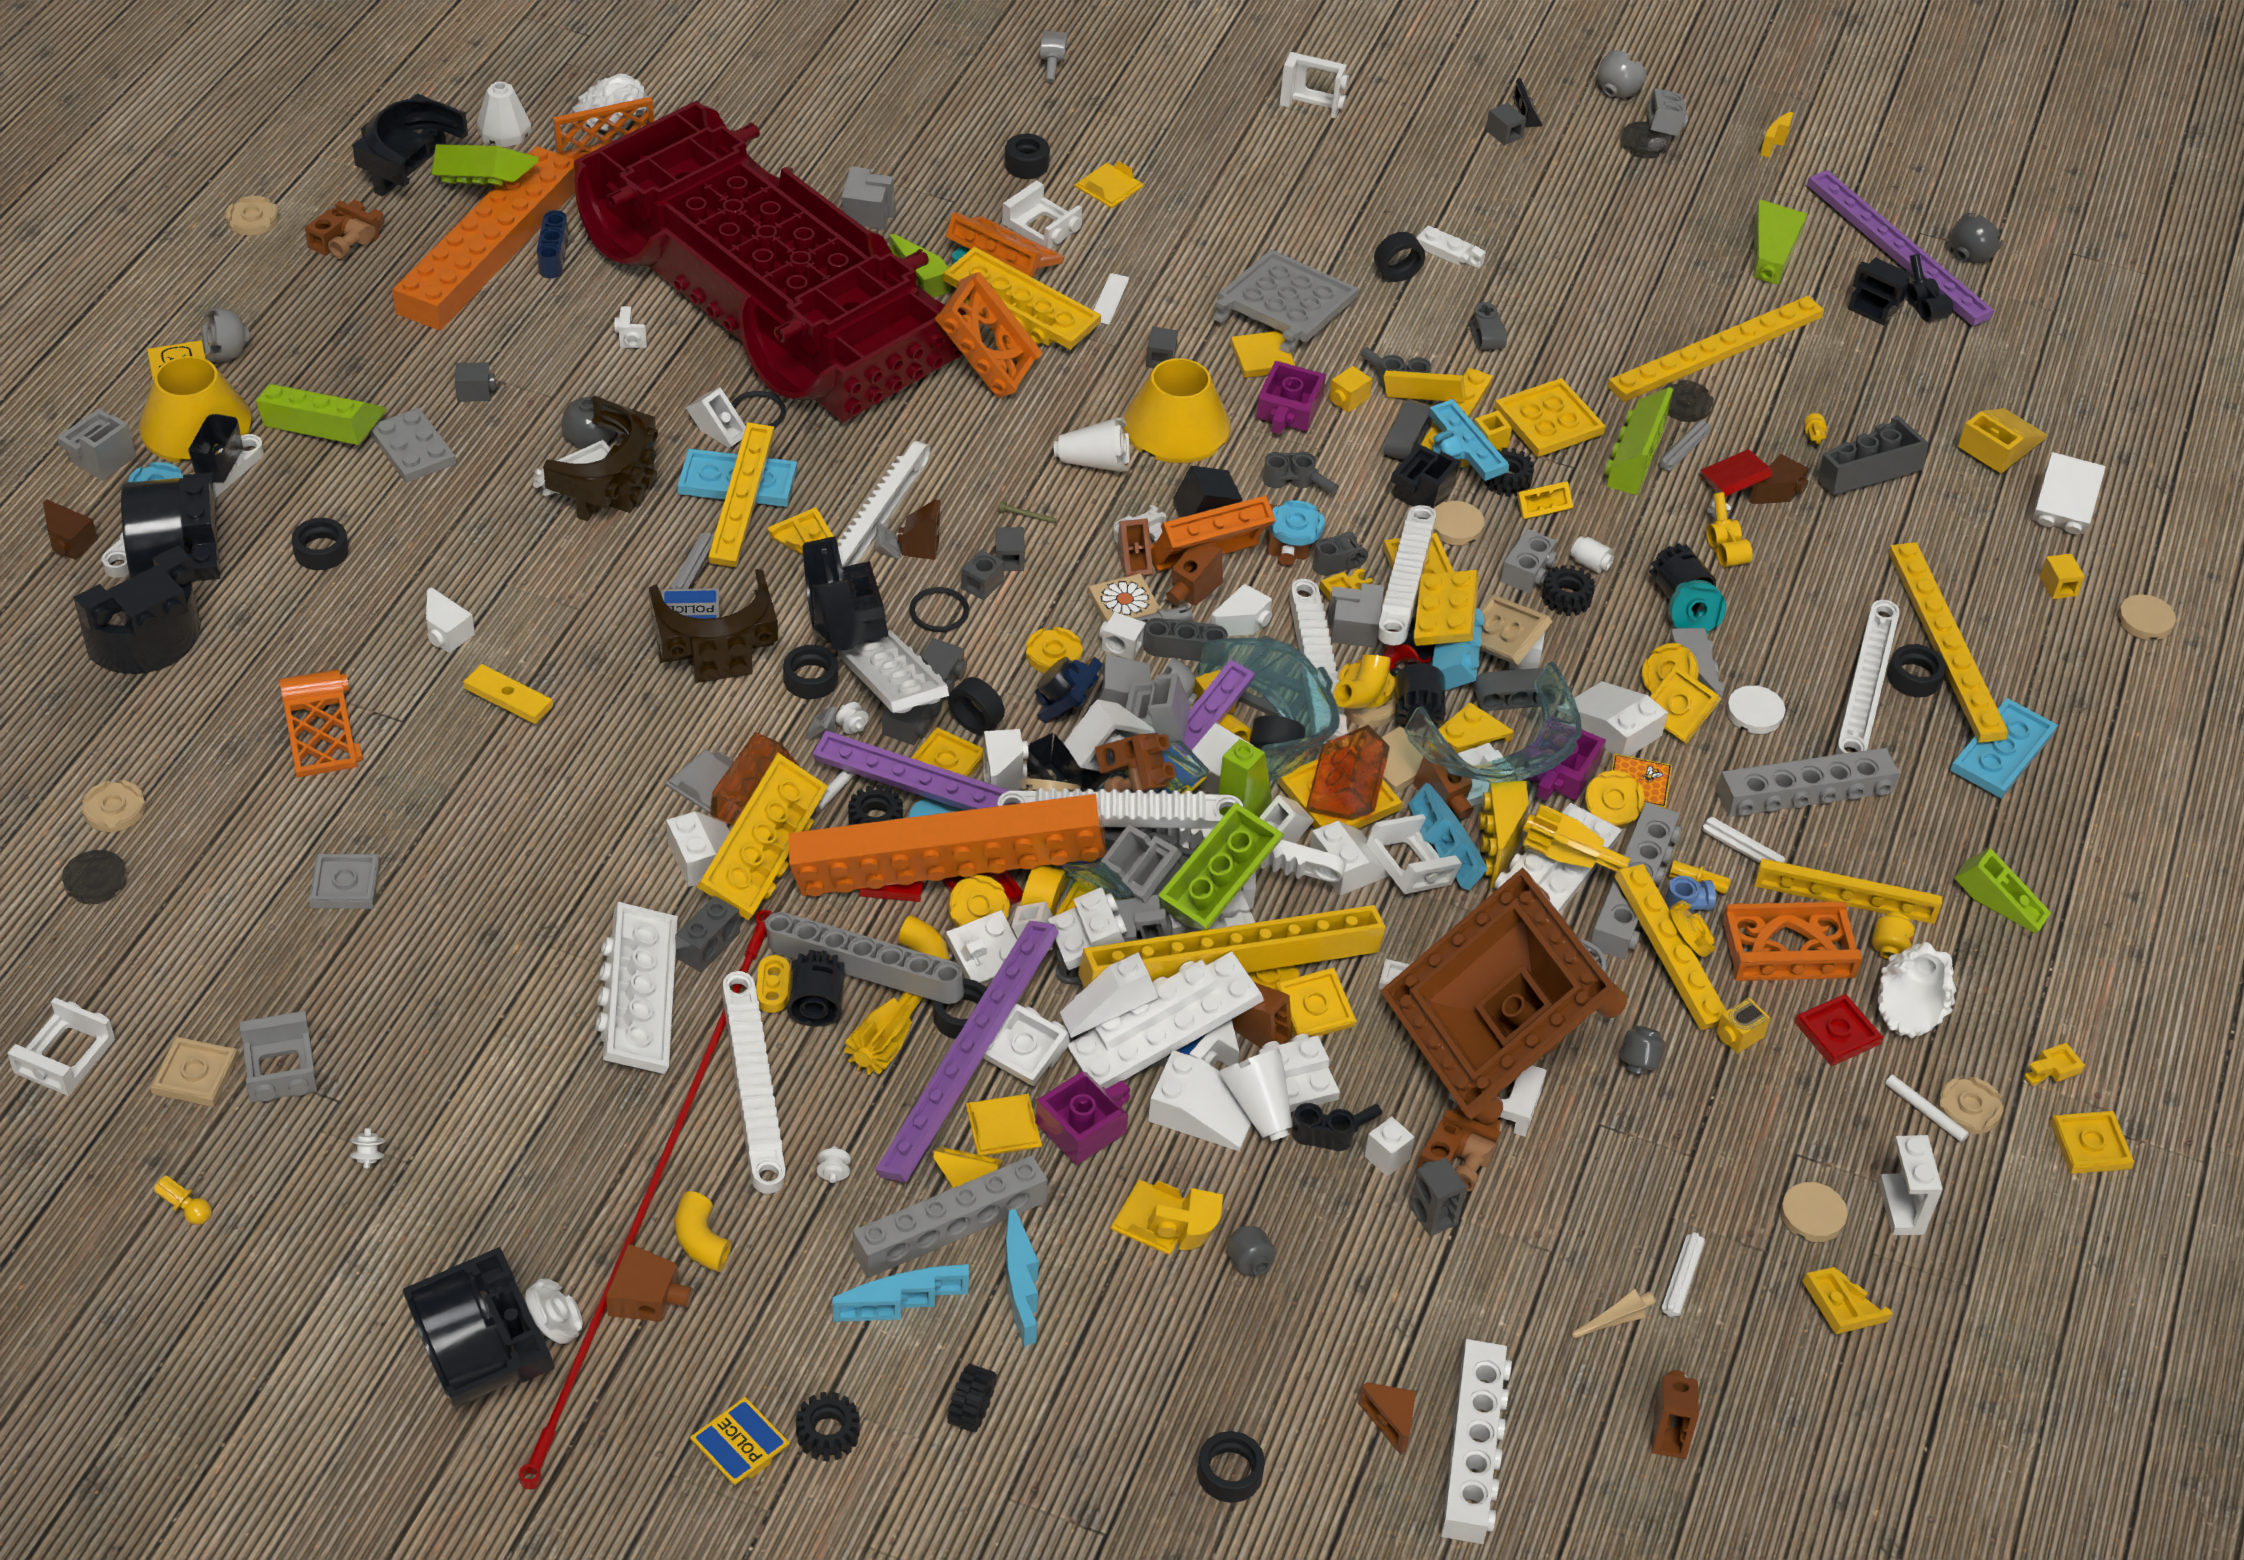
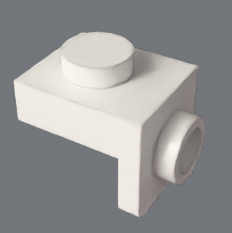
M621 306L620 317H615V333H619L620 348H646V325L633 324L632 307Z

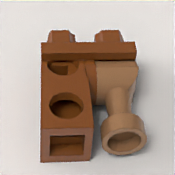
M355 199L349 204L340 200L335 204V208L329 209L305 226L308 248L325 256L332 253L336 258L342 259L349 254L350 246L353 244L368 245L371 240L375 242L379 238L378 228L384 224L383 213L377 209L367 213L365 212L364 205Z
M1158 733L1137 734L1095 747L1100 774L1117 773L1126 770L1129 772V777L1125 779L1121 776L1108 778L1104 785L1105 791L1111 792L1113 789H1116L1119 793H1122L1126 789L1134 792L1137 790L1145 792L1169 787V781L1176 777L1175 766L1171 762H1164L1162 752L1167 751L1170 747L1168 736L1166 734L1158 735ZM1107 751H1112L1113 765H1109L1106 760Z
M1458 1104L1452 1111L1447 1109L1443 1119L1421 1152L1417 1169L1426 1162H1435L1445 1157L1453 1165L1456 1157H1461L1465 1159L1464 1164L1457 1166L1454 1170L1466 1185V1192L1472 1191L1478 1182L1477 1169L1479 1166L1486 1167L1497 1150L1501 1131H1499L1500 1120L1497 1119L1492 1123L1483 1124L1471 1120L1464 1114Z

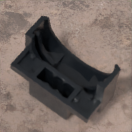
M418 93L411 99L392 103L376 113L361 128L362 138L352 145L355 166L372 173L374 193L383 197L396 185L405 187L410 183L407 176L435 154L436 144L446 145L445 132L461 139L468 136L466 112L434 101ZM425 129V130H423V132H421V133H417V132L413 131V130Z
M836 536L804 543L802 549L805 582L814 634L827 643H831L833 650L839 649L843 651L850 650L855 645H860L861 642L873 643L880 641L883 637H888L885 610L870 561L842 567Z

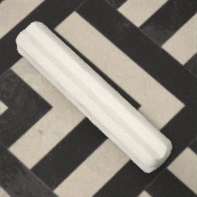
M1714 817L1708 818L1703 825V832L1760 863L1761 858L1785 863V858Z
M1696 1232L1688 1234L1685 1238L1661 1308L1662 1312L1670 1318L1681 1315L1705 1244V1239Z

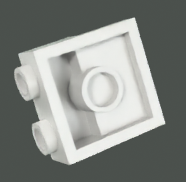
M1102 887L1073 899L1076 905L1075 908L1048 919L1049 923L1054 924L1059 931L1055 939L1068 971L1080 966L1083 948L1125 942L1122 936L1123 933L1127 932L1120 914L1114 916L1113 913L1118 910L1112 893L1105 895Z
M1016 1003L983 1056V1059L1034 1086L1048 1066L1053 1068L1070 1043L1069 1033L1060 1023L1056 1021L1049 1022L1042 1018L1033 1008H1024Z
M1299 1034L1289 1043L1280 1045L1277 1041H1271L1258 1050L1259 1055L1275 1048L1280 1049L1291 1112L1295 1111L1303 1103L1320 1105L1339 1100L1340 1091L1328 1068L1329 1057L1318 1035L1309 1037L1307 1034Z

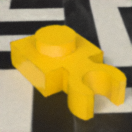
M1357 569L1349 577L1345 572L1320 580L1319 589L1330 601L1332 586L1361 590L1362 583L1372 584L1373 579L1362 580L1364 579L1365 570Z

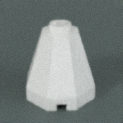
M502 81L495 82L486 91L477 119V129L485 143L490 144L489 140L495 142V146L500 147L522 144L525 140V135L528 134L529 136L532 132L530 120L511 84Z

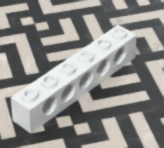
M1466 1339L1461 1360L1441 1537L1483 1544L1486 1532H1493L1496 1510H1490V1502L1497 1499L1499 1480L1493 1479L1494 1470L1500 1469L1502 1449H1498L1496 1446L1497 1439L1503 1440L1505 1419L1499 1417L1500 1410H1506L1509 1390L1503 1389V1380L1509 1381L1512 1364L1511 1360H1506L1507 1346L1470 1339ZM1476 1409H1482L1486 1412H1479ZM1473 1439H1480L1483 1442H1476ZM1469 1469H1476L1480 1471V1473L1472 1472ZM1465 1499H1471L1476 1501L1477 1503L1472 1504L1467 1502Z

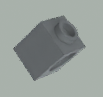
M1152 326L1147 346L1146 367L1155 368L1159 363L1175 358L1178 330Z
M980 550L961 569V589L982 600H985L1004 581V561L983 550Z

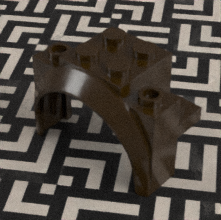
M596 395L591 398L594 414L592 423L621 434L620 441L622 443L619 446L613 445L606 457L599 461L574 464L547 459L543 466L545 489L576 498L577 518L587 522L594 512H598L600 507L607 508L610 506L631 513L635 506L642 502L646 490L649 486L654 485L657 478V471L654 466L656 451L653 449V445L658 438L655 417Z
M755 569L758 590H754V600L744 609L719 618H693L677 613L664 602L658 585L649 587L650 612L657 636V650L660 663L689 659L695 683L753 674L752 649L774 645V642L778 641V620L764 570Z

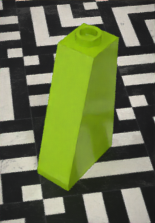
M1759 200L1754 218V278L1776 285L1779 284L1803 234L1807 213Z
M1239 738L1222 757L1218 795L1237 797L1245 809L1258 817L1272 803L1266 756L1264 751ZM1231 807L1221 808L1219 810L1220 814L1224 816Z

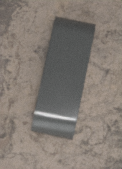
M1407 399L1386 439L1383 450L1384 455L1404 461L1411 451L1421 443L1432 420L1429 416L1431 405Z
M1153 618L1146 622L1143 646L1146 653L1152 656L1218 663L1226 656L1228 632L1224 627L1215 624Z
M1549 668L1486 672L1478 675L1476 681L1473 682L1479 705L1486 711L1549 706L1556 703L1561 697L1554 672Z

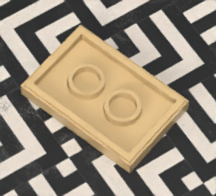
M1493 594L1481 609L1484 616V624L1482 625V644L1480 650L1518 665L1553 621L1546 614Z

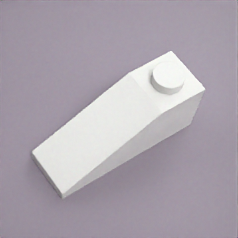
M1138 952L1108 966L1060 1011V1014L1072 1038L1159 997Z

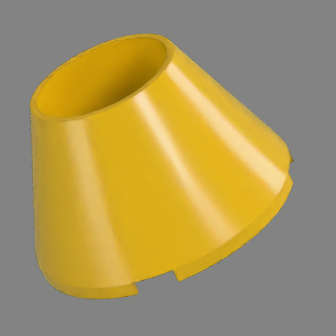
M183 356L167 361L157 370L139 421V433L143 444L151 453L162 459L180 463V459H191L188 449L208 415L220 414L237 418L241 436L250 434L252 415L248 404L213 363L197 356Z
M1174 358L1159 363L1152 370L1124 413L1127 426H1123L1124 433L1129 434V442L1138 451L1142 452L1145 450L1154 454L1155 459L1159 461L1191 463L1204 460L1216 454L1218 448L1228 441L1231 426L1227 411L1208 370L1193 360Z

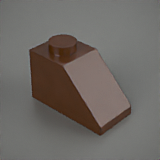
M1780 454L1769 466L1772 476L1753 485L1749 502L1752 504L1791 502L1797 494H1803L1807 488L1809 480L1806 477L1809 468Z
M46 499L43 502L47 530L53 551L59 555H65L77 560L98 540L93 519Z
M935 499L911 513L906 518L905 526L899 527L897 542L902 544V556L936 559L940 542L941 500Z

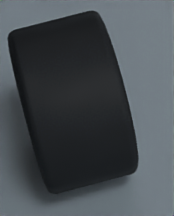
M1027 133L1015 135L1007 141L1005 145V168L1011 175L1022 179H1034L1041 177L1047 172L1050 148L1044 138Z
M1275 715L1259 716L1253 721L1250 744L1264 751L1267 757L1295 759L1302 754L1306 732L1305 726L1287 717Z

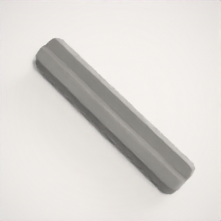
M1699 420L1660 458L1659 467L1664 468L1666 471L1672 470L1709 433V428L1711 427L1709 422L1706 423L1704 420Z
M711 533L700 534L670 589L690 588L710 552L714 539Z

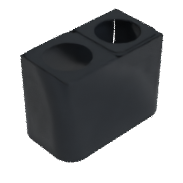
M211 414L206 417L188 449L195 474L212 472L214 482L224 483L243 450L237 418L220 414ZM223 448L222 452L215 455L219 449Z
M1053 733L1028 745L1027 776L1030 779L1076 784L1081 786V791L1083 792L1084 768H1080L1065 744L1056 734H1054L1053 750ZM1047 770H1051L1056 774V780L1047 772Z

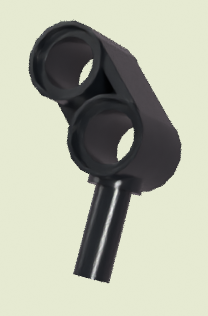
M1920 254L1909 255L1914 281L1908 284L1905 294L1907 302L1914 307L1925 322L1951 316L1953 313L1951 298L1947 294L1939 295V286L1935 279L1924 278Z
M1303 1103L1296 1108L1294 1113L1292 1137L1302 1145L1344 1151L1351 1146L1353 1135L1358 1132V1127L1382 1115V1109L1378 1104H1374L1355 1115L1345 1109H1335L1326 1115L1323 1114L1322 1109L1318 1105Z

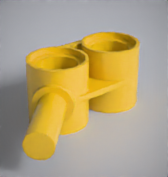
M1724 492L1714 493L1717 521L1707 525L1706 537L1708 544L1713 548L1721 567L1748 564L1752 561L1753 557L1751 544L1747 539H1742L1739 522L1727 518Z

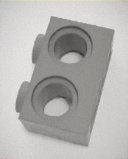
M1654 88L1647 108L1650 130L1679 136L1681 128H1685L1688 121V114L1685 112L1686 104H1684L1682 94Z
M1526 529L1504 561L1500 582L1531 594L1537 584L1542 585L1547 569H1552L1557 561L1558 553L1555 552L1557 540Z

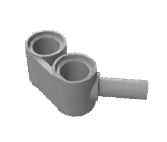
M1043 30L1040 59L1047 61L1045 79L1047 83L1055 82L1057 62L1065 60L1067 32Z

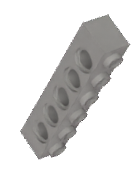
M1887 748L1722 771L1716 792L1728 817L1746 816L1753 813L1773 812L1780 809L1800 808L1807 805L1893 793L1900 773Z
M1646 802L1624 856L1631 858L1628 867L1644 864L1654 883L1661 885L1666 870L1662 865L1663 863L1669 864L1674 847H1671L1670 844L1671 842L1677 844L1682 827L1677 825L1680 813ZM1614 879L1594 928L1591 943L1597 946L1603 953L1625 960L1629 948L1635 950L1640 937V932L1636 931L1637 928L1643 927L1618 882Z
M1031 1155L853 1230V1254L866 1277L870 1278L1008 1219L1009 1210L1016 1209L1017 1214H1020L1046 1203L1048 1179Z

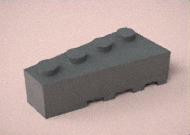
M1899 415L1891 418L1889 424L1881 423L1875 426V430L1868 435L1862 433L1857 436L1856 441L1853 443L1845 442L1824 453L1818 481L1835 495L1923 470L1929 443Z

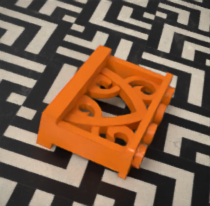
M979 271L959 281L957 284L958 288L943 310L937 314L935 320L995 396L1002 398L1016 392L1017 386L1034 360L1039 359L1042 351ZM966 298L969 301L968 304L964 303V300ZM958 309L964 310L967 315H961ZM979 324L988 325L993 331L999 351L989 349L984 345L980 335ZM1011 358H1014L1017 362L1016 366L1014 365L1013 360Z
M1267 496L1163 522L1160 537L1155 544L1151 545L1152 560L1156 570L1161 572L1172 569L1189 547L1207 542L1222 549V555L1257 546L1259 543L1258 538L1267 526L1273 525L1276 521Z
M1768 902L1726 905L1722 926L1725 929L1734 966L1733 975L1735 981L1856 978L1862 956L1860 949L1856 947L1846 911V902ZM1829 926L1837 927L1835 934L1825 935L1828 932ZM1788 927L1810 940L1801 947L1800 951H1789L1782 944L1769 939L1779 930ZM1738 928H1745L1746 932H1747L1749 935L1754 936V937H1757V938H1753V937H1749V936L1744 935L1743 933H1741V932L1739 931ZM1840 940L1843 950H1838L1833 943ZM1742 943L1753 946L1752 951L1744 952Z

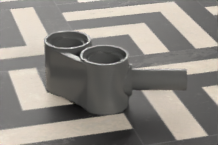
M1368 347L1361 351V356L1377 368L1379 372L1378 382L1384 389V374L1386 370L1419 373L1431 372V363L1425 358H1412L1408 361V365H1405L1404 360L1397 355H1387L1381 358Z
M1271 452L1265 457L1263 483L1270 488H1281L1290 479L1291 484L1298 488H1308L1315 483L1331 494H1334L1338 489V484L1319 474V470L1315 468L1316 458L1309 452Z

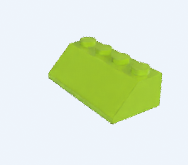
M436 144L431 175L441 177V182L448 184L472 185L473 183L487 186V184L503 186V182H515L538 163L539 157L500 146Z
M269 384L256 399L263 424L266 427L356 445L363 441L386 412L384 406Z
M1668 387L1639 399L1635 409H1629L1625 425L1628 426H1622L1618 439L1621 443H1615L1611 457L1614 460L1609 459L1605 469V475L1609 476L1607 487L1638 496L1665 428L1673 388Z
M1235 802L1159 893L1158 897L1163 908L1186 926L1207 930L1282 840L1284 833Z

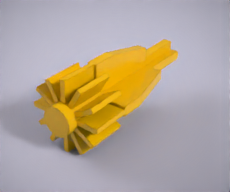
M1543 804L1539 805L1535 815H1528L1522 831L1527 832L1522 846L1558 862L1593 868L1594 864L1597 863L1618 872L1620 869L1627 868L1631 859L1604 847L1605 840L1577 819Z
M904 991L898 1000L891 998L871 1011L861 1022V1025L845 1041L847 1047L844 1049V1053L852 1054L848 1059L849 1063L855 1061L858 1064V1071L862 1067H866L868 1075H871L874 1070L877 1074H880L883 1069L885 1070L901 1049L912 1024L909 1017L923 998Z

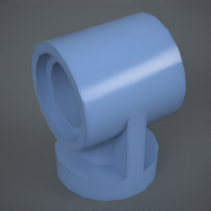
M1688 876L1673 878L1665 898V903L1669 910L1672 905L1681 900L1691 905V908L1688 909L1691 914L1696 909L1713 910L1716 904V892L1712 880L1697 882Z

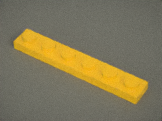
M1468 368L1463 376L1465 400L1464 402L1456 403L1471 418L1491 386L1493 376ZM1435 422L1421 445L1432 451L1433 437L1443 432Z
M749 422L746 424L708 556L709 563L737 568L775 434L774 426Z
M1761 858L1754 887L1821 901L1846 902V905L1883 914L1900 913L1909 919L1931 924L1936 922L1943 897L1928 892Z
M1640 864L1618 870L1614 876L1700 1031L1718 1026L1721 1015L1726 1012V1009L1693 950L1678 931L1672 920L1670 910L1645 865Z

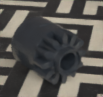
M1677 543L1675 548L1668 546L1658 553L1655 561L1651 562L1654 568L1649 573L1669 599L1675 593L1676 587L1682 582L1688 583L1693 580H1704L1716 587L1715 577L1687 544L1682 546L1680 543ZM1695 603L1691 609L1700 606V603Z
M1415 663L1402 668L1395 677L1396 721H1400V726L1403 729L1409 726L1410 733L1418 731L1426 734L1429 729L1436 731L1437 723L1444 724V716L1446 715L1444 674L1437 667L1426 663Z
M809 950L806 956L799 953L797 960H792L786 1009L790 1018L797 1023L805 1026L822 1027L830 1025L840 1018L845 964L838 962L837 955L830 956L825 950Z

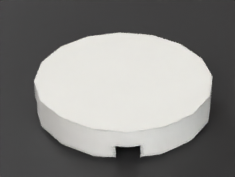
M1744 686L1736 689L1730 695L1726 708L1728 718L1735 726L1747 728V732L1753 734H1766L1775 731L1783 721L1786 711L1784 702L1778 694L1761 686Z
M539 1279L526 1290L525 1300L535 1324L551 1340L560 1344L569 1343L578 1337V1331L582 1329L583 1321L580 1310L575 1300L569 1294L564 1296L559 1291L562 1288L560 1284L550 1279Z

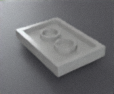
M419 407L380 421L369 432L405 483L456 464L454 453Z

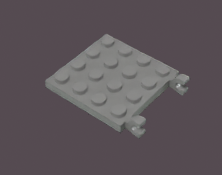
M1271 249L1218 293L1215 306L1219 310L1214 314L1213 319L1223 323L1229 316L1230 311L1236 310L1253 320L1267 324L1273 329L1283 332L1282 337L1286 340L1280 346V350L1289 354L1295 348L1298 340L1307 342L1358 296L1359 288Z

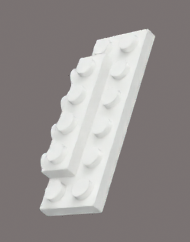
M888 630V637H883L878 642H861L860 645H855L854 648L845 651L837 649L838 655L843 662L892 713H905L914 706L934 704L940 701V698L949 696L947 684L942 680L941 676L935 674L929 664L926 665L921 656H917L911 646L908 647L891 630Z
M1572 803L1562 812L1577 819L1605 840L1603 846L1608 849H1612L1621 837L1622 829ZM1525 847L1524 851L1526 852L1523 855L1517 853L1514 856L1509 867L1510 872L1508 874L1505 872L1500 873L1494 888L1498 889L1523 867L1535 882L1548 893L1551 903L1561 913L1599 864L1595 863L1593 868L1558 862Z
M617 902L613 914L612 934L610 937H605L601 948V955L607 956V962H603L599 974V980L605 981V987H601L597 999V1005L603 1006V1012H600L597 1017L595 1030L601 1032V1041L604 1042L603 1060L665 1074L669 1068L676 954L675 934L677 933L678 916Z
M1232 951L1208 965H1205L1202 959L1196 963L1193 961L1184 963L1179 968L1177 974L1168 979L1160 977L1153 982L1159 998L1094 1027L1090 1032L1070 1042L1068 1045L1069 1052L1081 1071L1087 1072L1101 1087L1106 1089L1168 1056L1172 1050L1176 1051L1263 1002L1262 993Z

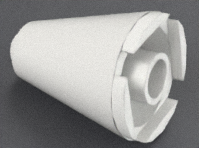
M1124 417L1113 418L1059 435L1058 441H1054L1055 457H1059L1062 463L1118 472L1128 471L1124 464L1130 462L1129 434L1123 433L1122 426H1127Z
M1279 1048L1261 1053L1220 1070L1222 1079L1262 1138L1269 1136L1272 1142L1289 1135L1287 1129L1293 1127L1283 1058Z

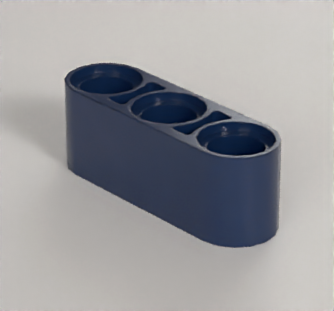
M559 210L547 212L542 221L537 246L539 274L544 278L558 277L563 270L569 238L567 216Z

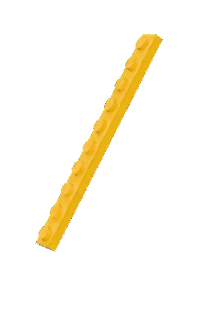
M1807 295L1610 378L1607 387L1623 402H1626L1823 318L1824 309Z
M1917 542L1890 545L1889 555L1934 650L1944 659L1947 678L1978 743L2006 740L2008 729Z

